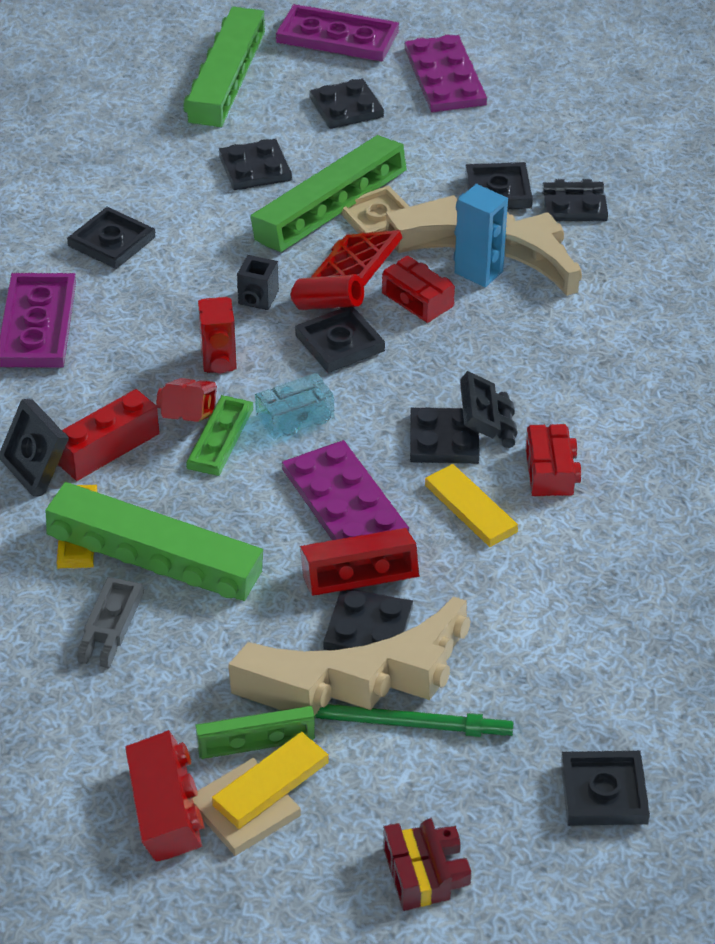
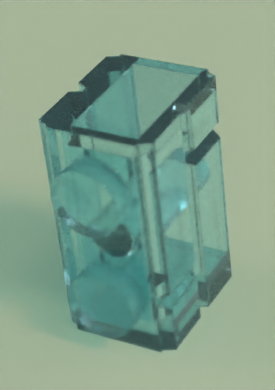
M314 373L256 393V416L273 439L284 435L292 436L301 429L313 425L320 426L333 419L334 395L328 386L324 384L318 373Z

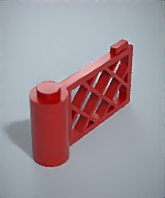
M393 230L345 235L343 239H339L331 248L332 252L310 278H299L295 281L290 293L292 302L299 310L360 306L364 300V286L403 239L401 231Z

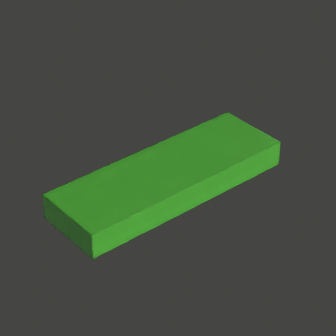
M221 395L186 462L187 469L220 476L254 409L253 402Z
M312 706L195 725L197 750L201 759L279 747L300 732H303L312 741L315 739V716Z

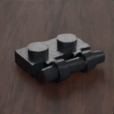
M555 179L554 182L542 183L543 194H555L544 195L545 213L549 212L556 222L608 221L607 202L605 194H603L604 182H592V179H582L581 182H565L564 179Z
M467 371L460 378L464 425L472 431L484 434L492 439L497 435L501 439L503 447H513L518 431L516 423L512 420L515 409L507 392L496 393L495 383Z

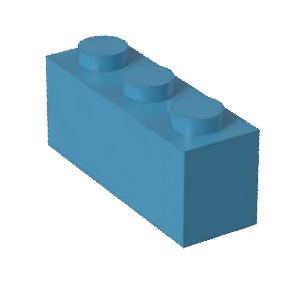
M475 184L466 193L459 196L455 206L457 225L454 231L456 236V247L453 255V260L455 261L454 273L486 288L504 269L508 198Z

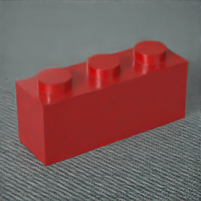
M134 389L64 428L62 431L69 439L58 465L74 480L79 481L159 435L158 409L156 404L139 390Z
M407 528L300 546L303 578L312 596L420 577L417 543Z
M170 730L125 746L141 841L155 862L168 860L202 847L199 830L204 829V822L198 807L194 806L192 799L198 796V792L191 774L187 773L186 766L191 765V758L185 743L178 744Z

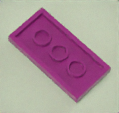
M293 4L276 32V43L383 62L399 32V22Z
M447 34L442 37L417 38L405 41L404 49L431 112L487 105V96L459 35Z
M11 273L0 333V367L64 368L76 289L75 273Z
M344 440L282 461V470L332 540L407 528L409 531L406 522Z

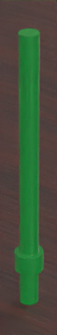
M334 704L320 707L315 715L317 719L465 732V736L481 737V734L513 736L514 721L483 718V714L467 713L466 717L378 708L368 710L362 707Z

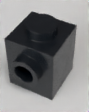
M247 255L237 273L238 304L269 310L279 292L278 261Z

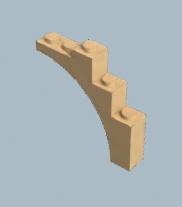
M455 195L387 212L386 231L400 230L403 237L395 247L397 252L402 253L424 248H455L456 236L454 231L457 225L455 206L458 200ZM507 212L504 256L536 269L552 280L567 296L578 293L582 272L579 264L571 259L564 245L561 244L564 240V231L561 224L557 223L549 212L515 221L512 214Z
M452 597L436 614L418 626L392 638L365 646L329 651H297L277 649L247 642L228 664L231 694L279 710L312 706L314 716L320 707H325L329 703L331 697L371 710L381 697L387 695L390 688L431 700L440 687L443 688L449 679L450 666L447 665V660L451 656L453 647L460 638H465L469 631L470 618L467 617V600Z

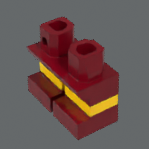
M432 818L424 820L420 827L405 830L401 829L400 823L383 826V850L403 911L451 900V890L471 885L472 873L466 857L450 861L445 859L446 855L460 853L461 842L456 826L435 828Z

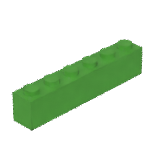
M232 6L227 17H223L221 30L215 34L214 45L208 48L207 59L205 63H201L199 76L192 82L191 93L186 95L184 99L183 109L185 113H188V123L215 127L223 126L265 33L264 10Z
M379 135L366 141L251 214L254 240L276 251H284L342 213L345 206L350 208L356 204L355 200L365 193L379 189L405 172L407 168L404 145Z
M64 482L45 510L46 533L49 536L87 548L92 552L116 558L124 563L142 567L158 575H165L185 582L190 586L219 593L225 598L245 601L262 573V548L68 482Z

